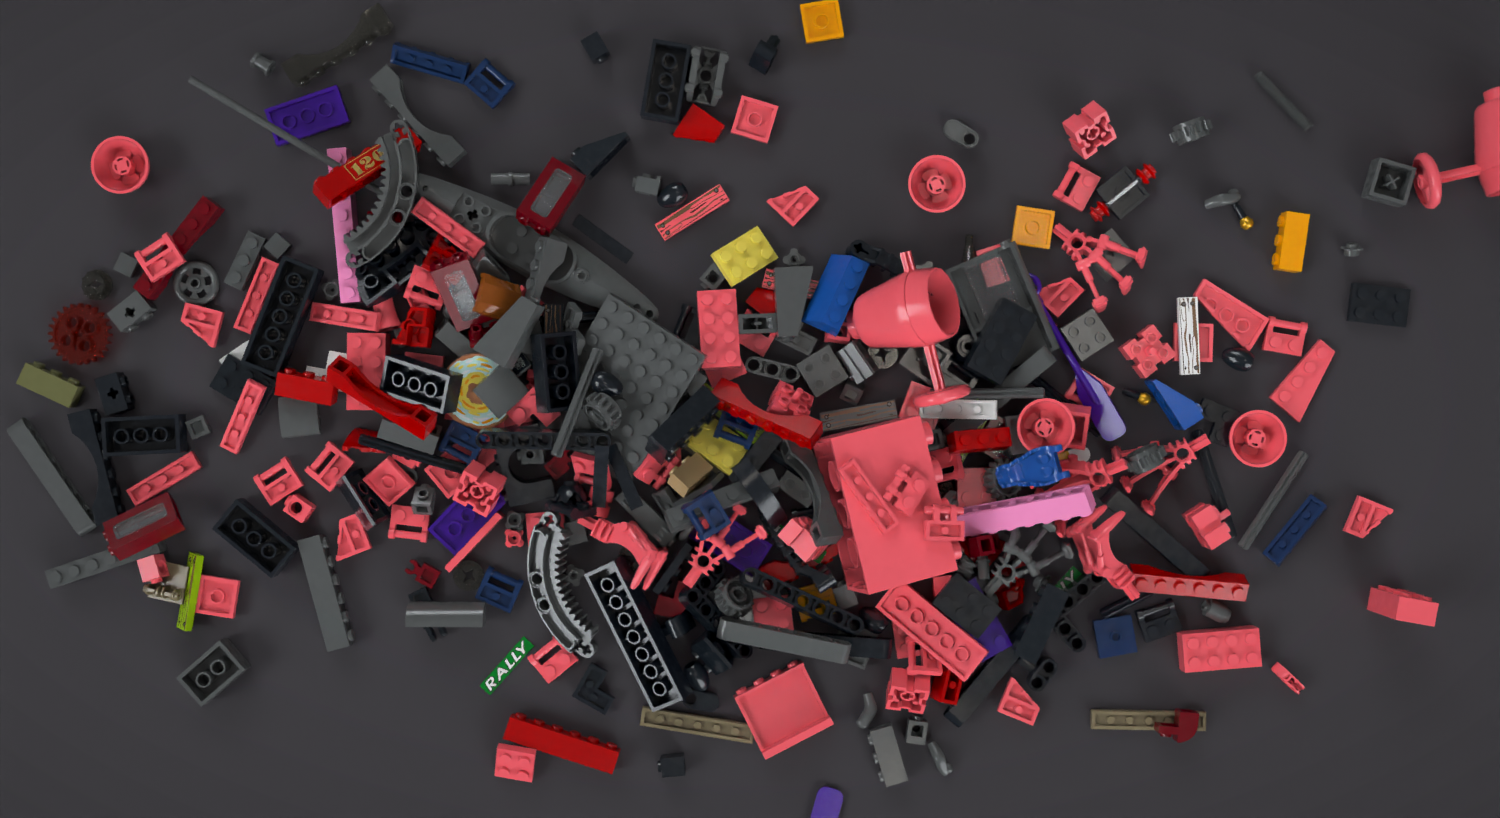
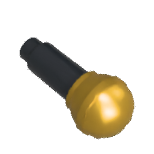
M1236 202L1232 206L1240 219L1241 228L1245 230L1251 229L1254 224L1253 219L1248 217L1242 207Z
M1123 388L1122 393L1125 396L1136 399L1141 405H1148L1151 402V396L1147 392L1139 393Z

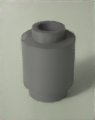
M1209 598L1204 600L1201 605L1202 615L1218 623H1226L1231 617L1232 610L1215 599Z

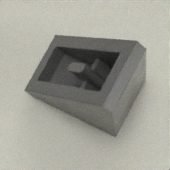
M776 313L738 314L739 334L777 333Z

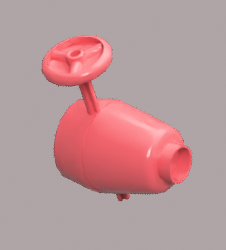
M1500 86L1483 92L1485 103L1479 105L1474 111V165L1439 172L1435 160L1428 153H1418L1414 158L1412 167H1416L1417 170L1413 184L1416 195L1425 208L1435 209L1440 204L1442 183L1478 176L1486 197L1500 196Z
M911 250L902 252L900 257L904 273L866 291L856 299L853 309L849 310L846 316L849 333L854 339H861L863 343L873 348H924L934 390L916 396L913 399V404L916 407L941 405L963 398L970 394V387L966 384L945 387L935 344L953 337L958 332L960 326V306L955 287L949 276L941 268L916 269Z

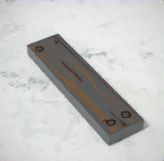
M895 399L819 413L823 432L898 418Z

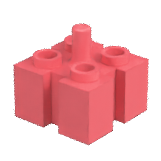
M1094 100L1081 109V114H1073L1062 122L1066 134L1071 137L1069 141L1073 150L1085 160L1098 151V146L1101 144L1106 146L1117 138L1113 127L1109 124L1110 119L1107 111Z
M1154 324L1147 325L1136 334L1138 336L1137 340L1135 338L1129 339L1118 347L1126 360H1133L1135 362L1132 368L1140 378H1147L1158 369L1156 367L1157 363L1165 364L1177 355L1168 343H1161L1159 339L1162 335Z
M780 380L770 395L769 406L766 411L784 416L810 415L809 410L812 407L814 396L803 391L801 388H797L795 391L794 386Z
M473 459L464 469L459 481L461 484L456 488L452 500L465 507L470 504L474 507L473 511L487 517L496 506L500 497L499 493L502 491L507 477L496 471L489 473L486 471L487 467Z
M1200 502L1181 514L1188 526L1193 530L1195 537L1202 547L1213 550L1232 538L1229 534L1231 531L1229 526L1225 522L1221 523L1223 519L1231 515L1227 508L1219 512L1214 505L1211 506L1210 504Z
M808 516L792 518L777 535L788 546H791L804 562L817 559L829 546H815L809 530L813 520Z
M892 667L890 681H888L886 689L885 709L901 711V708L908 709V712L923 714L926 700H928L930 693V675L917 674L911 676L907 674V667L905 669Z

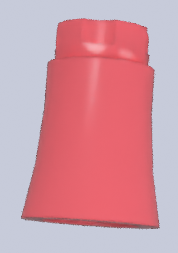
M393 297L373 306L374 312L382 313L380 331L376 333L389 332L400 328L401 322L394 306Z

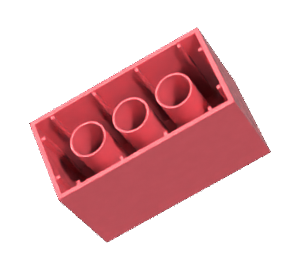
M920 415L891 419L821 437L813 447L820 473L824 477V483L830 493L832 505L836 509L837 518L843 527L844 535L837 542V548L848 590L870 595L958 570L956 560L962 557L959 541L923 540L924 520H932L931 514H924V506H931L932 504L949 506L950 503L947 498H940L937 483L943 481V473L939 462L936 459L931 460L928 445L933 444V432L927 421L922 422ZM852 458H855L882 497L886 493V487L891 485L896 477L894 474L898 469H901L903 464L910 467L907 472L909 477L913 471H916L932 482L911 516L906 515L893 506L896 500L894 496L889 502L885 500L900 521V524L886 535L881 533L837 471V469ZM902 481L897 490L901 492L906 483ZM940 514V520H949V515Z

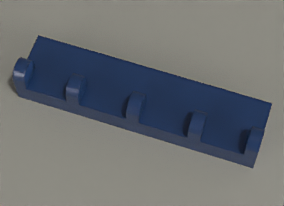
M398 41L392 47L390 63L464 84L471 66L469 62L464 63L454 60L452 57L447 58L436 55L435 52L430 53L419 50L415 46L402 45Z
M1310 494L1262 554L1279 567L1310 527L1316 523L1319 516L1327 509V505Z

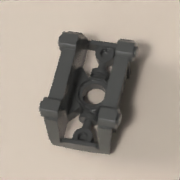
M695 45L690 53L693 58L689 81L684 87L685 92H687L686 100L692 103L715 107L719 98L723 96L721 86L725 63L729 61V54H727L726 50ZM701 50H704L706 62H703V66L699 62ZM715 53H719L718 64L712 68L710 60ZM703 71L711 74L709 81H703L700 78V74ZM699 84L701 93L697 96L696 100L692 99L694 88ZM709 87L713 92L711 103L707 102L705 91H708Z

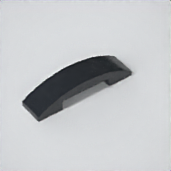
M747 457L731 468L772 530L788 519L778 500Z

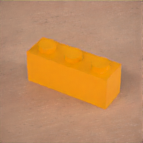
M1286 211L1279 215L1277 220L1279 232L1274 240L1276 252L1273 254L1271 261L1272 265H1274L1273 270L1292 273L1302 272L1310 214Z

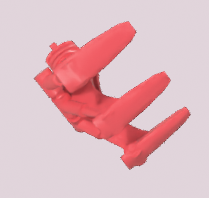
M1060 223L1056 224L1052 230L1055 235L1064 241L1062 249L1066 251V254L1071 256L1073 261L1077 260L1075 266L1078 272L1082 271L1086 282L1091 288L1095 297L1092 300V306L1097 313L1103 312L1106 309L1108 299L1104 295L1099 296L1093 282L1094 278L1089 269L1092 263L1095 264L1096 262L1119 282L1118 285L1123 295L1130 291L1133 283L1131 275H1126L1123 278L1111 267L1112 265L1102 256L1104 254L1103 250L1113 251L1134 258L1140 269L1144 267L1148 253L1145 247L1139 248L1138 252L1109 240L1110 237L1108 235L1100 234L1099 239L1092 236L1087 237V234L1084 232L1080 233L1079 229L1071 233ZM1075 242H1081L1083 244L1080 248H1074L1072 246ZM1084 254L1087 258L1082 259L1081 255Z
M1206 434L1199 436L1189 443L1183 437V441H1175L1176 445H1173L1171 442L1168 445H1163L1166 452H1173V454L1164 457V463L1150 471L1134 475L1130 479L1125 475L1121 477L1119 481L1127 493H1131L1135 482L1157 469L1162 470L1164 476L1157 485L1158 488L1150 500L1145 499L1140 503V507L1150 516L1155 514L1156 505L1154 503L1170 480L1174 481L1176 479L1179 469H1185L1184 464L1186 462L1191 464V459L1197 460L1194 453L1211 444ZM1150 441V443L1157 442L1158 446L1160 445L1159 441ZM1113 446L1111 448L1112 460L1122 459V457L1127 456L1136 449L1121 451V447ZM1184 448L1188 453L1185 457L1177 456V451ZM1177 460L1172 468L1167 465Z
M1070 454L1068 459L1060 460L1059 462L1062 472L1069 470L1071 476L1060 480L1058 484L1046 491L1043 488L1037 487L1034 494L1088 483L1092 492L1099 490L1101 486L1106 487L1108 483H1113V474L1128 469L1127 462L1122 458L1106 464L1104 458H1101L1099 461L1094 460L1093 463L1078 461L1077 455ZM1060 519L1054 521V524L1057 525L1055 532L1060 538H1063L1065 535L1068 520L1063 521Z
M742 504L732 506V510L735 512L730 518L731 523L721 529L718 534H713L705 539V541L712 543L707 553L702 552L704 540L700 541L699 547H694L698 554H691L694 560H688V563L693 567L682 581L691 589L702 573L709 576L707 571L714 570L711 566L713 563L719 566L718 560L723 557L727 561L736 556L735 552L744 548L747 543L759 537V539L763 540L767 538V531L763 525L759 524L755 526L756 529L754 530L756 533L743 541L740 540L732 546L725 543L724 538L737 516L747 513V508ZM703 519L701 524L705 529L709 528L706 519ZM717 546L721 549L722 554L712 559L710 555ZM702 555L709 558V564L705 567L698 564V558Z
M1102 505L1097 509L1094 508L1091 515L1081 517L1071 526H1068L1063 538L1073 539L1085 574L1093 572L1096 576L1105 577L1113 588L1123 589L1129 599L1133 601L1140 597L1139 591L1132 583L1136 577L1126 564L1119 562L1115 558L1109 542V532L1122 520L1126 513L1121 510L1104 521L1096 529H1093L1092 524L1108 508L1107 505Z
M592 517L580 518L577 521L580 525L592 530L590 536L603 543L620 544L634 555L639 566L632 579L631 589L635 590L643 578L642 589L646 591L650 587L662 565L667 560L668 548L666 546L657 548L635 521L614 524L604 518L596 520Z

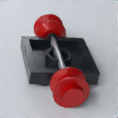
M1144 163L1142 170L1136 169L1137 177H1135L1129 168L1124 166L1098 187L1095 192L1103 202L1097 201V207H1090L1091 211L1089 214L1093 220L1103 222L1102 217L1104 215L1110 216L1109 209L1120 220L1148 198L1150 194L1141 185V182L1149 184V178L1156 179L1155 174L1157 172L1151 164L1147 165Z

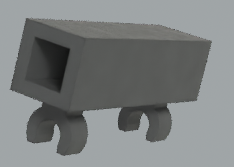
M621 491L615 500L663 547L666 545L671 546L678 539L675 536L677 533L671 534L665 519L640 494L643 506L631 511L624 493Z

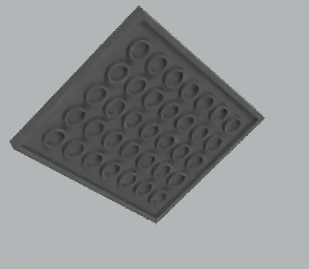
M610 293L584 336L586 339L585 347L582 350L581 356H578L579 374L581 379L592 349L599 348L603 351V355L596 372H609L623 384V390L620 395L610 396L621 409L622 417L620 419L622 422L615 430L610 431L608 429L607 431L612 435L611 445L617 444L632 480H634L635 476L633 473L648 454L645 448L650 435L674 413L707 355ZM591 385L586 395V398L591 393L593 394L594 392H596L592 389ZM583 403V409L580 410L573 429H599L586 416L584 412L586 404ZM561 411V415L548 427L539 420L540 428L561 429L567 411ZM586 436L578 437L579 442L582 444L589 441ZM605 436L598 437V442L606 444L608 439ZM574 450L595 456V450ZM608 459L610 475L617 479Z

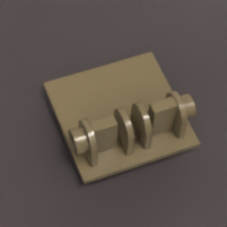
M166 562L170 576L164 577L163 582L151 584V582L145 584L143 592L150 598L183 605L190 567Z

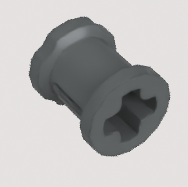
M256 52L250 61V67H256L268 77L274 71L276 62L270 61L263 57L262 53Z

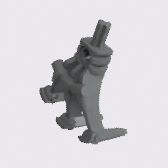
M1053 522L1049 524L1042 523L1043 527L1024 549H1020L1016 545L1019 527L1012 530L1008 543L1005 542L1003 547L1004 555L999 557L1001 562H996L994 564L996 568L990 570L995 576L987 583L983 590L989 596H992L1003 583L1010 587V582L1015 583V577L1022 578L1024 574L1029 572L1031 577L1040 574V569L1050 565V562L1064 555L1065 558L1072 559L1075 554L1071 545L1062 541L1059 551L1036 562L1032 560L1031 554L1038 546V542L1047 531L1050 533L1055 532L1057 525ZM1011 554L1016 555L1011 562H1008ZM1022 561L1026 564L1025 566L1016 568ZM1005 567L1011 568V573L1008 576L1001 574L1002 569Z

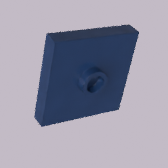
M1131 614L1092 620L1098 657L1100 659L1138 652Z

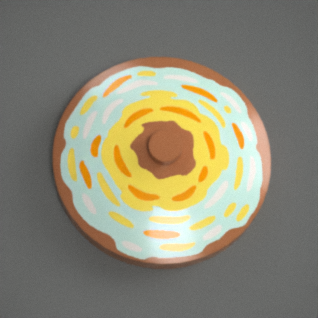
M479 352L465 354L453 361L447 368L448 370L463 374L457 410L448 414L456 422L473 429L491 428L499 425L509 417L505 413L498 419L472 391L484 377L489 376L499 365Z

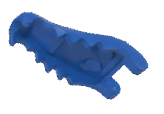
M1047 445L1034 448L1012 462L997 467L995 475L998 484L1002 488L1012 486L1040 487L1051 485L1070 477L1069 470L1062 472L1057 452L1063 450L1062 445Z

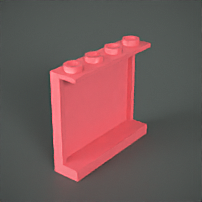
M794 660L788 663V667L783 670L779 668L770 673L771 676L766 679L761 677L753 681L754 685L748 688L743 686L737 689L736 694L733 695L765 760L834 725L801 660L799 662Z

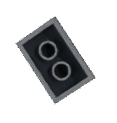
M360 468L342 476L336 484L365 530L369 531L389 519L391 513L380 497L362 480L366 474Z

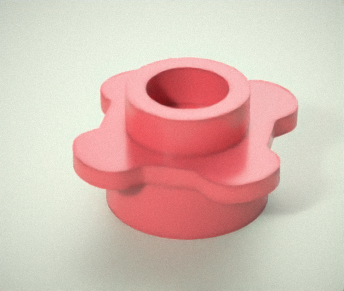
M507 529L505 531V545L509 548L512 546L522 547L524 545L522 540L524 531Z

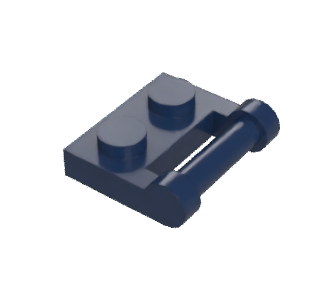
M485 58L465 80L464 85L494 110L507 93L514 88L516 83L513 80H508L491 65L490 60ZM484 70L488 71L504 87L500 90L482 72Z
M723 410L713 437L726 439L744 446V449L750 450L758 426L755 424L751 425L746 420L734 417ZM726 426L749 436L745 439L723 431L722 428Z
M452 420L438 450L442 453L447 452L469 465L473 459L475 461L478 460L483 448L478 447L475 442L476 435L478 434L477 431ZM483 434L480 435L481 440L486 442L488 437ZM450 440L472 451L471 456L450 446Z
M711 489L681 507L683 513L687 514L698 532L697 536L700 541L709 538L731 523ZM699 507L710 526L709 528L705 529L694 509Z
M489 566L475 598L510 613L524 581L521 579L516 580ZM493 577L515 588L511 592L489 582L490 578Z

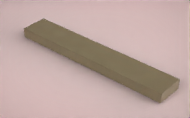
M644 705L642 708L640 726L753 744L754 737L746 722L668 709L652 712L650 706Z
M1090 709V728L1154 730L1155 722L1174 723L1175 710ZM1196 711L1199 713L1197 731H1206V711Z

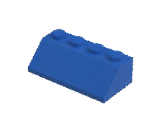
M831 254L801 321L836 337L870 263L852 255Z

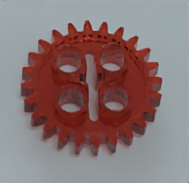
M78 303L77 306L76 304H70V308L63 307L64 313L57 311L58 318H51L55 324L49 325L53 331L47 334L52 335L53 338L48 340V342L55 344L51 349L58 350L56 356L63 355L62 361L69 360V364L77 363V365H83L84 362L86 365H89L91 360L93 362L98 361L97 356L104 357L102 350L109 351L105 345L112 344L110 340H107L108 337L113 336V334L108 333L112 326H106L109 319H102L105 313H98V307L92 308L90 304H86L84 307L83 303ZM73 318L77 321L74 327L71 325ZM92 323L95 325V330L93 332H91L89 329L90 324ZM68 336H70L71 338L70 345L66 344V338ZM88 341L90 348L86 351L84 344Z

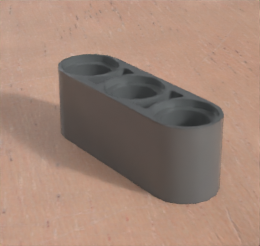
M756 356L749 357L745 362L746 370L752 374L789 383L796 382L800 376L798 368L793 365ZM752 359L759 362V368L755 371L750 370L748 367V363ZM775 364L778 372L775 375L768 374V365ZM788 369L796 371V377L793 380L787 379L785 375Z

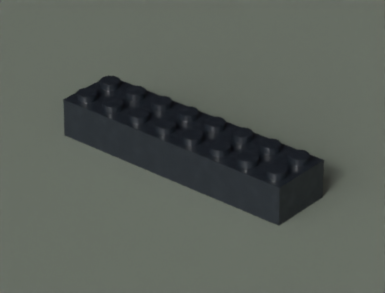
M625 555L619 556L584 574L652 712L680 702L689 696L693 691L640 585L635 590L630 588L634 573Z

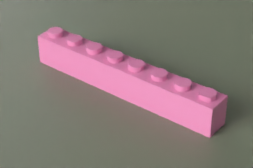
M346 147L327 149V156L343 165L352 157V152ZM328 166V170H329V173H330V171H331L333 168L330 167V166ZM353 193L332 207L340 302L342 304L364 303L357 289L356 268H351L346 263V255L350 251L343 242L344 234H350V231L353 229L357 230L356 196ZM351 254L352 258L350 261L357 264L361 254L358 256Z
M1088 483L964 507V514L957 515V521H965L964 537H977L984 533L994 534L1000 530L1011 531L1022 526L1031 527L1039 523L1049 524L1060 519L1066 521L1077 516L1087 517L1093 513L1096 502Z

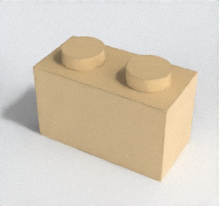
M697 452L691 457L688 455L682 461L680 467L675 466L669 472L670 478L667 483L683 498L707 479L713 469Z

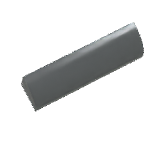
M409 601L406 608L405 627H484L486 625V602Z

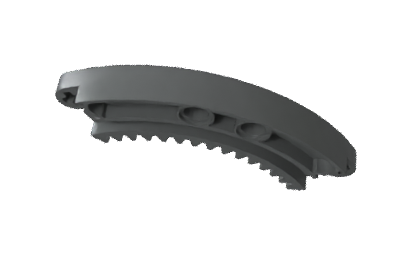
M394 120L390 124V133L378 137L374 142L375 144H381L377 151L383 152V155L379 158L385 160L381 167L386 168V171L381 172V175L386 176V178L380 181L385 186L379 187V190L383 193L378 194L377 197L381 201H375L374 204L378 208H371L373 214L369 213L366 216L368 220H362L363 225H357V230L353 229L350 231V234L346 233L343 235V242L350 251L347 253L345 260L351 268H358L382 253L402 231L413 209L418 190L419 164L413 136L408 124L404 120ZM396 123L404 125L402 129L404 135L408 132V137L401 139L399 142L397 137H401L399 132L394 131ZM405 185L412 188L411 196L403 194L402 189ZM395 212L403 214L404 219L402 222L395 221ZM351 254H354L355 256H358L360 254L363 255V257L358 260L359 264L350 261V259L352 258Z
M547 511L543 513L539 523L534 526L529 541L527 573L531 595L541 619L555 639L568 652L573 653L576 651L581 656L589 658L598 650V645L593 640V637L599 631V624L593 626L592 619L587 621L588 615H582L583 609H577L579 603L573 602L575 596L569 595L572 589L566 587L570 583L564 580L568 575L563 574L567 568L562 565L567 563L563 559L567 556V553L564 551L568 549L566 544L570 542L569 537L573 533L568 527L563 529L559 526L561 521L559 512ZM552 515V516H553V517H552L553 522H551V523L547 526L546 524H548V522H549V520H550V518H549L548 516ZM586 645H589V646H590V648H589L590 651H589V652L586 650V649H587Z

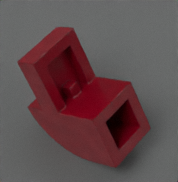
M998 533L966 539L970 558L1002 552Z
M679 578L674 596L663 593L658 595L654 614L674 617L686 609L678 598L680 591L685 586L682 582L684 579Z
M1175 708L1174 723L1155 722L1154 730L1163 737H1172L1173 734L1172 739L1177 743L1188 741L1195 735L1198 729L1199 713L1195 710Z

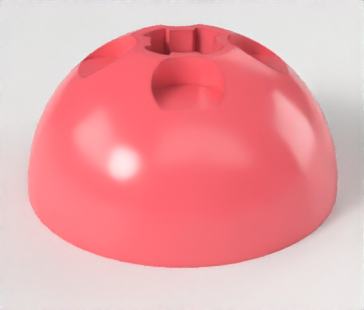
M114 136L107 138L96 147L91 158V171L94 179L103 189L112 193L125 194L137 190L145 183L150 172V160L145 149L137 141L125 136Z
M931 155L921 159L911 170L908 179V190L912 200L921 209L932 213L945 212L955 207L962 199L966 188L965 175L961 167L953 159L943 155Z
M1051 398L1037 399L1026 405L1021 411L1017 420V435L1021 444L1028 451L1041 446L1061 444L1063 450L1057 452L1059 454L1070 445L1074 437L1075 423L1070 410L1063 403Z
M1265 410L1248 411L1239 416L1232 424L1228 437L1229 446L1234 456L1243 464L1251 467H1265L1276 462L1284 453L1287 444L1286 429L1282 421L1271 412Z

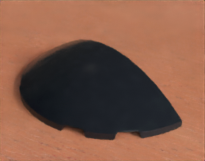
M414 219L413 222H406L399 235L382 253L368 263L356 268L357 289L367 307L384 302L406 289L414 265L422 266L438 234L437 231L419 219ZM444 236L442 237L449 246H454L452 242H450Z

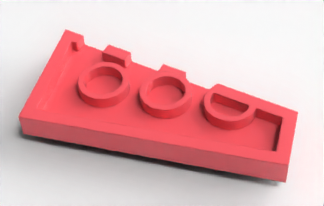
M1202 279L1193 294L1194 297H1198V302L1244 349L1249 351L1270 320L1206 279Z
M1319 339L1268 398L1296 422H1300L1335 351Z

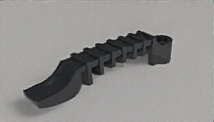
M854 240L845 250L846 255H852L870 263L869 266L871 267L878 265L881 267V272L889 271V276L891 277L904 273L901 259L895 257L893 253L886 252L884 248L873 247L862 240ZM960 308V318H961L963 312H962V310H961V308Z
M757 508L760 521L765 525V530L769 532L771 540L776 543L777 549L782 552L783 558L787 559L790 568L794 569L796 576L809 577L820 594L837 584L826 564L818 569H814L809 564L802 565L801 562L803 560L799 556L793 559L792 555L795 554V550L793 548L787 550L785 548L787 544L777 536L781 530L777 532L774 529L772 530L759 508Z

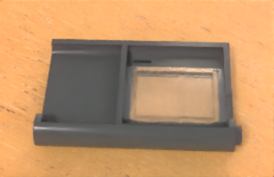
M1008 239L999 243L1001 247L949 268L945 272L955 287L960 308L975 342L997 300L1005 297L1038 316L1011 366L1013 368L1024 363L1043 346H1046L1050 352L1059 349L1060 346L1015 241L1011 242Z

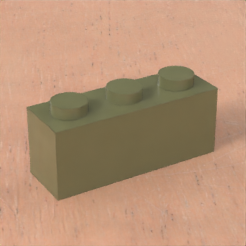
M38 361L25 363L16 384L68 408L77 407L85 389V386L81 385L79 380L72 377L65 378L62 376V372L55 369L50 371L45 368V364Z

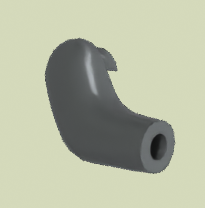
M1230 189L1228 193L1218 194L1204 200L1206 209L1230 205L1239 201L1241 195L1238 189Z
M872 692L863 694L864 710L856 720L857 726L862 729L869 727L877 713V705Z
M937 742L929 743L927 746L938 771L943 776L952 773L953 767L950 763H946L945 755Z

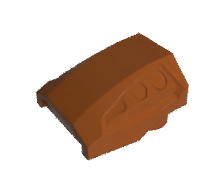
M481 273L479 290L472 311L499 320L522 296V292L518 284L504 281L490 274Z

